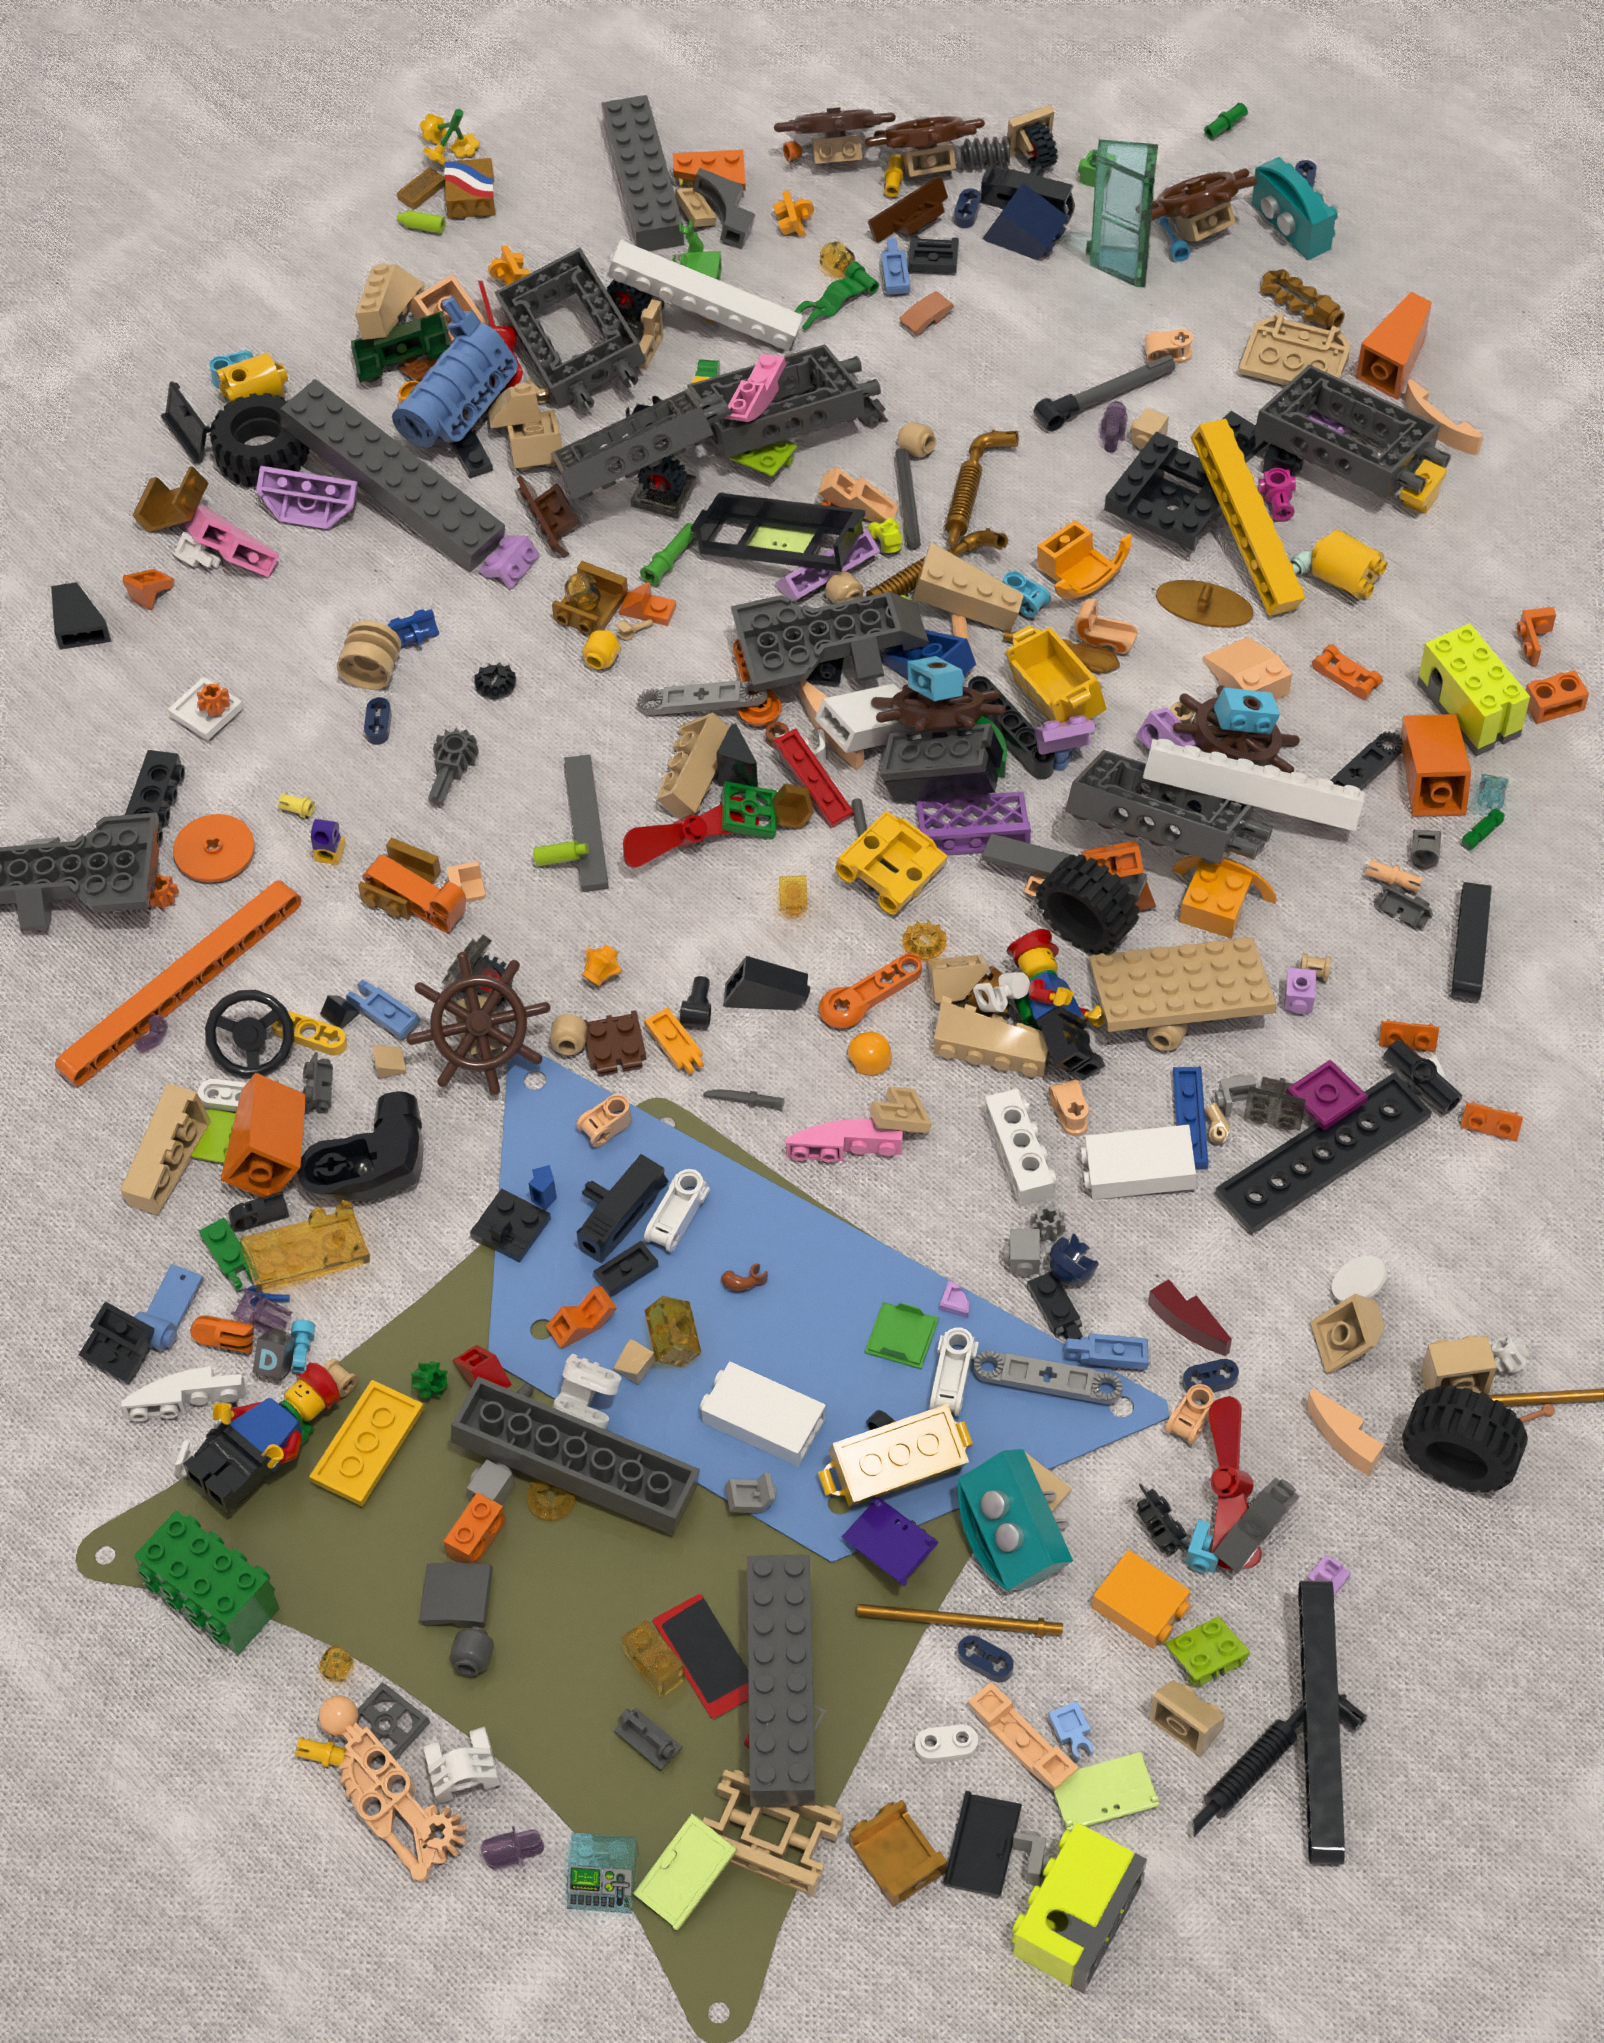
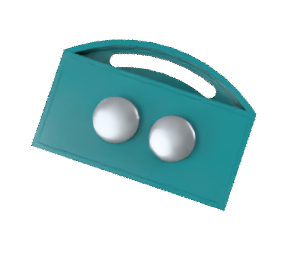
M1280 157L1256 167L1255 178L1257 183L1253 186L1252 204L1307 261L1331 250L1332 239L1335 237V220L1338 218L1337 205L1332 204L1328 206L1323 201V191L1319 189L1314 192L1306 178L1298 173L1292 164H1286Z
M1024 1449L1003 1450L958 1478L959 1511L968 1543L982 1568L1006 1591L1028 1589L1073 1562L1060 1530L1069 1527V1522L1065 1518H1054L1047 1502L1056 1500L1057 1495L1054 1491H1042Z

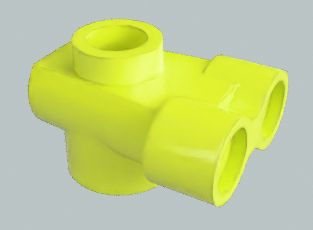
M887 518L881 524L877 522L869 524L867 529L874 539L878 538L880 540L882 552L893 553L902 548L900 526L895 519Z

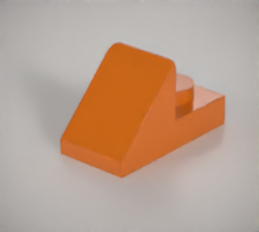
M150 569L123 575L122 581L134 602L152 610L156 593L172 588L174 578L156 569Z
M647 582L627 592L619 610V615L644 621L651 619L653 623L668 626L676 609V600L651 595V584Z

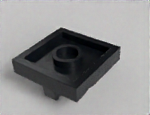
M1232 410L1222 418L1226 419L1230 428H1232L1238 447L1244 454L1245 463L1268 444V442L1254 435L1256 425Z
M501 1188L479 1221L471 1229L470 1236L472 1239L520 1263L551 1220L549 1212Z

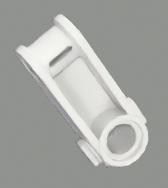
M685 1169L675 1175L669 1185V1190L646 1228L644 1234L645 1242L650 1243L652 1241L664 1246L666 1251L670 1253L675 1250L701 1203H704L710 1192L708 1182L703 1180L699 1172L693 1169ZM687 1187H695L693 1190H684Z
M953 1328L945 1332L944 1336H940L937 1353H940L930 1401V1410L948 1404L950 1412L954 1413L957 1417H960L971 1361L976 1358L979 1342L975 1341V1337L964 1328ZM962 1345L965 1348L962 1350H955L952 1348V1346Z

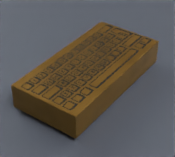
M429 167L396 193L397 199L415 209L445 186V177Z

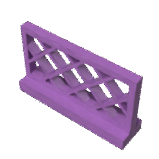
M1024 792L916 800L920 831L930 837L935 842L937 848L946 855L983 852L991 834L1030 844L1031 828L1027 817ZM1007 802H1019V805L1014 809L1005 806ZM980 804H988L992 807L984 811L978 806ZM953 806H962L965 809L957 813L951 808ZM923 808H935L938 811L931 815L923 811ZM998 810L1006 814L1001 820L993 816ZM971 812L980 816L974 822L966 818ZM944 814L953 818L947 824L939 820ZM1012 819H1015V820L1019 821L1020 823H1008V822L1011 821ZM986 820L992 823V825L981 824L984 823ZM959 822L965 825L964 827H954ZM932 824L939 827L936 829H927Z

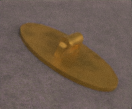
M1175 580L1160 585L1156 591L1157 601L1165 610L1192 623L1210 627L1230 628L1245 625L1253 618V608L1245 598L1227 588L1212 583L1195 580Z

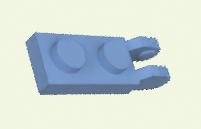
M361 980L357 986L367 996L366 999H363L353 991L346 995V999L351 1005L401 1040L421 1022L418 1014L379 987L376 988L365 980Z

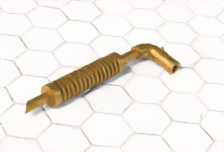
M992 429L991 432L979 435L969 447V461L963 462L960 467L945 523V529L949 533L948 544L953 550H956L959 536L965 535L968 530L983 471L978 463L980 457L983 455L984 450L989 447H1018L1019 434L1017 430L995 431V429Z
M986 528V530L976 531L961 538L956 550L950 548L946 551L958 556L965 551L970 552L980 546L1002 550L1008 544V537L1004 533L990 531V528ZM925 556L868 590L866 597L885 592L905 596L910 591H913L916 587Z

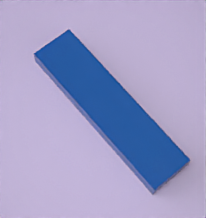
M1173 1067L1176 1126L1189 1125L1195 1170L1208 1169V1151L1201 1067Z

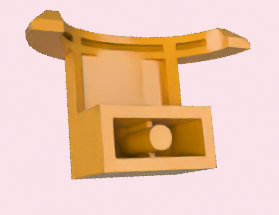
M1074 520L1037 545L1038 568L1058 582L1054 585V588L1059 597L1066 600L1083 597L1102 587L1119 571L1129 554L1132 534L1129 533L1120 539L1119 549L1113 560L1110 561L1093 548V532Z
M1195 855L1187 856L1176 862L1172 872L1186 875L1189 869L1197 867L1181 905L1180 923L1232 939L1241 918L1242 905L1251 883L1261 892L1262 900L1276 904V894L1270 884L1257 871L1232 859L1225 858L1221 864H1209L1204 862L1201 857Z

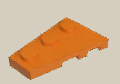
M743 149L673 153L675 178L695 181L699 168H702L743 185V190L746 191Z

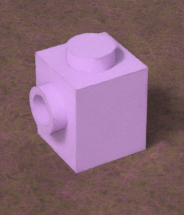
M1288 968L1285 984L1284 1011H1291L1297 1014L1312 1013L1315 999L1316 970Z

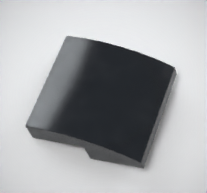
M105 1301L90 1325L94 1330L78 1355L130 1385L143 1361L155 1329Z

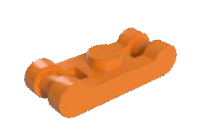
M1329 644L1323 650V654L1318 655L1312 661V666L1316 671L1361 699H1366L1372 693V689L1377 688L1383 682L1382 676L1378 672H1370L1341 654L1338 648L1332 644Z

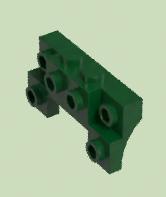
M444 311L395 326L387 337L366 340L359 338L351 341L360 383L364 381L373 382L383 375V367L396 364L424 353L428 354L430 360L438 359L450 347L452 342Z

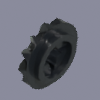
M500 662L497 665L488 663L487 667H480L478 674L474 675L476 690L488 698L506 696L516 685L515 672L511 670L509 665L503 666ZM498 675L499 679H496L492 685L491 679Z

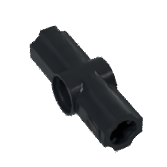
M1402 1039L1392 1043L1384 1053L1383 1058L1408 1080L1409 1088L1416 1094H1423L1444 1114L1451 1112L1462 1100L1463 1095L1437 1072L1435 1063L1430 1059L1421 1058ZM1418 1075H1425L1428 1078H1421Z

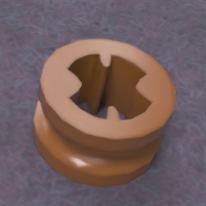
M782 722L770 723L765 730L767 744L775 748L773 740L778 738L774 737L775 733H781L780 736L788 733V726Z

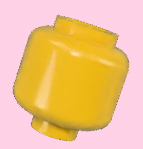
M596 630L589 636L582 649V654L585 662L594 669L608 668L613 664L621 647L614 633L608 630Z

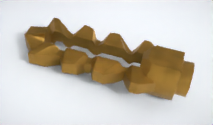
M1285 269L1268 271L1262 276L1263 283L1260 287V292L1262 294L1276 293L1275 302L1279 304L1289 301L1288 309L1291 312L1305 310V321H1315L1316 324L1326 330H1329L1332 326L1338 328L1342 324L1345 313L1341 311L1340 305L1332 301L1328 295L1317 296L1316 288L1304 286L1303 281L1299 277H1290ZM1276 280H1279V283L1282 285H1287L1296 294L1300 293L1307 301L1314 302V308L1309 303H1304L1297 299L1292 292L1288 293L1283 290L1279 284L1275 285Z

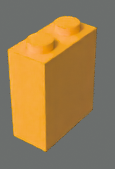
M1128 1549L1093 1595L1092 1609L1154 1650L1160 1641L1165 1643L1174 1630L1172 1625L1176 1619L1182 1620L1191 1607V1603H1189L1191 1590Z

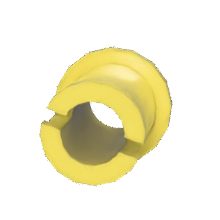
M282 793L279 801L284 802V804L278 803L279 810L298 813L303 818L306 816L310 817L315 807L314 801H311L309 797L299 798L286 793Z

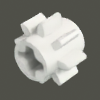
M1503 1336L1492 1345L1491 1349L1494 1352L1493 1356L1499 1372L1506 1369L1509 1373H1515L1526 1365L1527 1359L1525 1356L1529 1354V1351L1518 1336L1514 1340L1510 1336Z

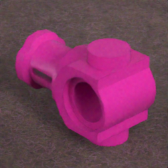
M1273 468L1268 472H1264L1263 479H1258V492L1263 494L1264 500L1272 505V518L1277 521H1286L1291 518L1295 513L1294 507L1290 505L1291 491L1296 490L1295 476H1291L1289 470Z

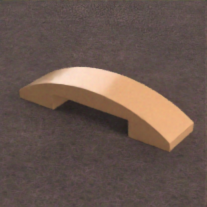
M1410 379L1407 383L1405 401L1409 411L1440 425L1437 440L1459 451L1477 455L1480 452L1483 435L1466 421L1457 426L1428 403L1429 392L1413 379Z
M992 1682L968 1701L974 1713L1008 1752L1050 1788L1056 1790L1078 1771V1766L1057 1746L1053 1748L1013 1708V1702Z

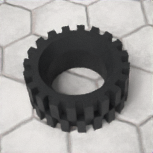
M1073 854L1065 857L1037 888L1038 908L1044 910L1042 913L1044 919L1052 922L1050 927L1054 931L1059 930L1062 933L1060 937L1065 941L1070 939L1072 946L1077 949L1082 946L1084 952L1089 954L1092 951L1096 955L1101 953L1109 954L1139 920L1137 915L1140 912L1139 907L1134 905L1137 900L1134 895L1128 894L1131 889L1127 884L1122 885L1119 882L1121 878L1116 873L1112 875L1108 872L1109 867L1105 864L1099 866L1096 859L1090 858L1087 861L1085 855L1079 854L1076 857Z

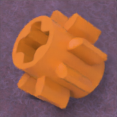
M219 683L205 685L201 692H197L199 710L203 711L206 709L208 716L222 715L225 708L230 707L228 689L221 690Z
M157 874L155 891L150 892L149 903L151 907L156 905L165 909V907L176 902L174 895L179 894L177 884L173 883L171 876L166 878Z

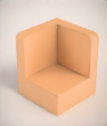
M478 861L446 867L449 882L458 885L464 891L466 902L486 897Z

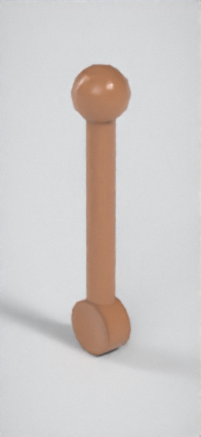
M1545 1404L1542 1410L1517 1419H1521L1524 1423L1543 1415L1551 1417L1555 1412V1408L1551 1404Z

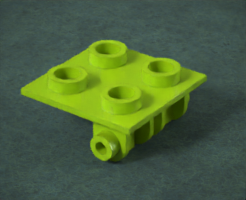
M786 440L781 443L763 446L758 450L746 451L738 456L729 457V459L773 477L781 466L792 465L794 457L791 454L798 445Z
M208 1109L207 1114L211 1123L196 1146L191 1158L224 1163L236 1113Z
M1219 1616L1165 1643V1646L1190 1674L1187 1676V1679L1192 1687L1196 1685L1202 1687L1203 1684L1212 1680V1676L1215 1679L1219 1678V1670L1225 1675L1228 1671L1238 1666H1243L1244 1661L1248 1659L1247 1655L1250 1654L1247 1647Z

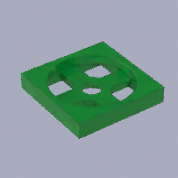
M725 781L722 787L721 830L774 839L776 835V815L772 799L777 794V791ZM744 794L742 801L730 800L734 795ZM756 797L761 799L767 806L760 805L756 801ZM745 806H752L755 811L749 813L745 810ZM730 811L740 812L744 816V823L733 821L730 818ZM757 816L768 817L770 822L765 827L755 825V818Z

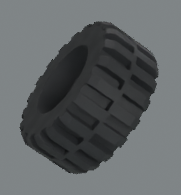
M253 393L249 394V397L243 398L241 396L236 398L235 402L227 403L223 407L224 410H220L217 413L210 427L212 429L210 440L216 464L224 476L229 477V480L237 484L241 482L242 486L250 487L254 485L257 488L260 466L296 472L301 470V466H304L308 459L307 455L310 448L281 427L280 408L289 400L285 402V398L278 395L273 397L270 393H263V395ZM268 435L276 437L262 445L244 444L246 441L257 436Z
M1450 1385L1445 1388L1437 1386L1420 1394L1415 1401L1402 1434L1403 1447L1406 1454L1409 1455L1413 1464L1419 1465L1420 1470L1425 1474L1429 1473L1433 1476V1479L1439 1482L1444 1481L1451 1487L1465 1488V1491L1471 1492L1479 1490L1481 1493L1500 1490L1513 1481L1528 1440L1521 1419H1517L1516 1413L1513 1410L1505 1408L1504 1403L1489 1398V1395L1481 1392L1479 1394L1473 1392L1470 1388L1464 1387L1459 1389L1456 1386Z

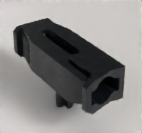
M1036 165L1035 168L1032 167L1030 173L988 166L981 182L982 202H989L1004 209L1022 183H1024L1069 218L1066 223H1069L1075 210L1072 195L1073 185L1043 177L1045 170H1042L1040 165Z
M640 1154L610 1191L592 1180L585 1184L582 1195L598 1205L583 1226L576 1232L578 1246L583 1253L600 1263L606 1259L605 1257L622 1242L652 1206L657 1198L659 1189L669 1182L664 1175V1167Z

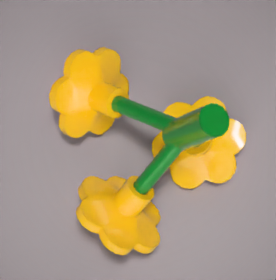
M456 109L451 121L444 123L442 117H436L432 113L427 114L425 120L420 122L423 138L426 141L431 140L432 143L437 144L435 149L424 148L423 153L428 155L433 161L439 162L444 166V161H449L443 156L446 149L445 145L453 131H456L458 136L455 138V143L451 145V151L455 153L457 158L473 156L476 152L475 149L480 146L479 140L475 139L473 134H462L459 124L464 112L461 109Z

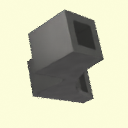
M699 168L693 191L706 197L718 210L723 224L720 241L742 249L752 231L756 215L738 207L743 185Z
M1274 1478L1260 1492L1243 1517L1232 1527L1213 1554L1236 1572H1239L1299 1499L1300 1496L1295 1493V1487L1286 1480Z

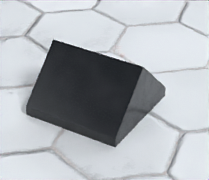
M732 724L716 753L718 784L723 787L726 781L758 787L757 762L737 724Z

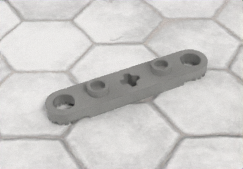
M738 680L664 687V689L659 690L651 688L650 691L649 689L646 690L647 692L643 691L637 700L640 711L643 714L660 715L757 706L767 699L768 692L767 689L760 690L757 696H749L748 694L753 691L751 680L747 682ZM656 699V703L654 702V705L651 704L650 706L649 704H646L649 700Z
M989 1350L980 1352L974 1360V1373L976 1377L988 1383L1101 1404L1115 1403L1122 1394L1121 1380L1116 1374L1113 1375L1111 1372L1095 1371V1369L1008 1353L989 1352ZM985 1361H991L997 1365L995 1371L987 1373V1371L984 1372L981 1369L980 1365ZM1046 1372L1052 1373L1050 1382H1044L1043 1376H1045ZM1103 1383H1110L1116 1390H1114V1393L1111 1392V1394L1108 1393L1106 1395V1393L1100 1392L1098 1387Z

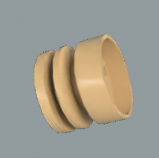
M370 620L358 621L352 624L348 630L344 647L337 661V671L344 680L358 688L369 690L381 689L390 681L394 663L401 649V639L395 631L384 624Z

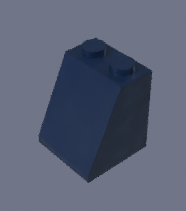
M1022 183L982 239L1038 261L1043 253L1048 255L1056 245L1053 239L1059 240L1067 228L1063 225L1069 217L1026 184Z

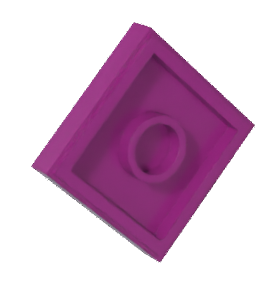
M1331 1059L1289 1086L1286 1090V1094L1323 1131L1368 1102V1095Z

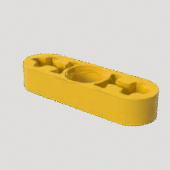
M288 1011L294 1023V1043L329 1055H338L345 1051L347 1040L345 1032L341 1028ZM279 1019L271 1025V1028L276 1037L283 1039V1026L279 1027V1024H282ZM306 1028H314L316 1030V1033L311 1037L301 1035L302 1031Z

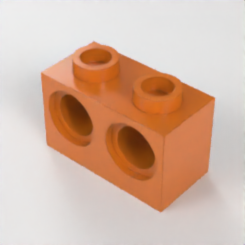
M1576 670L1558 673L1553 677L1543 680H1534L1527 684L1525 689L1530 696L1527 709L1536 724L1585 710L1589 692Z
M1135 840L1081 851V855H1085L1087 861L1093 858L1097 860V865L1102 866L1105 864L1109 867L1108 872L1112 875L1116 873L1119 877L1144 873L1140 848Z
M477 1492L443 1541L447 1557L456 1562L478 1563L506 1523L503 1506Z

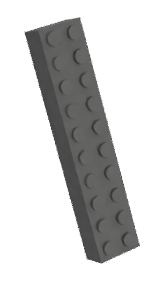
M314 379L280 408L282 428L348 479L357 481L358 486L468 572L471 573L488 555L495 551L501 539L504 538V523L318 380Z

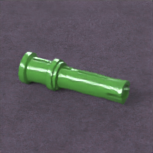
M686 523L666 548L661 552H656L650 564L642 567L640 575L646 583L650 582L651 586H657L661 582V577L673 569L675 559L697 537L696 532L691 533V526L693 524Z

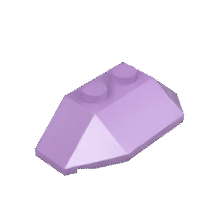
M260 466L256 491L278 521L330 529L354 508L358 482Z

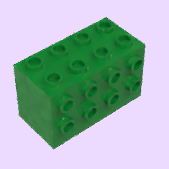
M175 1510L134 1555L138 1565L136 1570L144 1579L142 1584L151 1593L163 1598L172 1609L177 1612L180 1611L188 1617L197 1628L208 1632L221 1646H226L239 1655L280 1609L274 1595L275 1589L269 1581L271 1577L262 1567L258 1565L252 1567L246 1562L247 1558L236 1548L229 1550L223 1545L224 1541L213 1531L207 1533L201 1529V1524L190 1514L184 1516Z

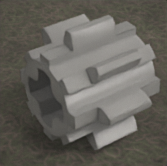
M1050 1204V1206L1040 1205L1038 1211L1036 1210L1035 1214L1030 1215V1223L1033 1224L1031 1229H1040L1041 1241L1046 1242V1240L1050 1239L1051 1241H1056L1057 1235H1060V1232H1065L1066 1223L1063 1222L1065 1213L1055 1209L1053 1204Z

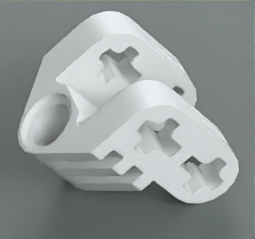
M572 1353L566 1360L562 1373L564 1381L561 1393L554 1400L553 1408L606 1430L609 1422L608 1415L589 1407L596 1391L606 1395L617 1394L622 1378L616 1372L600 1367L599 1363H590L589 1359L586 1358L579 1359L578 1355Z
M485 1726L469 1731L473 1748H458L444 1755L439 1741L423 1745L434 1794L439 1804L455 1800L453 1791L467 1789L479 1783L483 1784L485 1790L501 1785Z

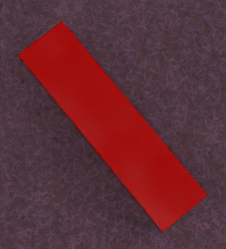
M796 728L773 740V746L802 787L808 788L811 801L830 828L853 817L854 811Z

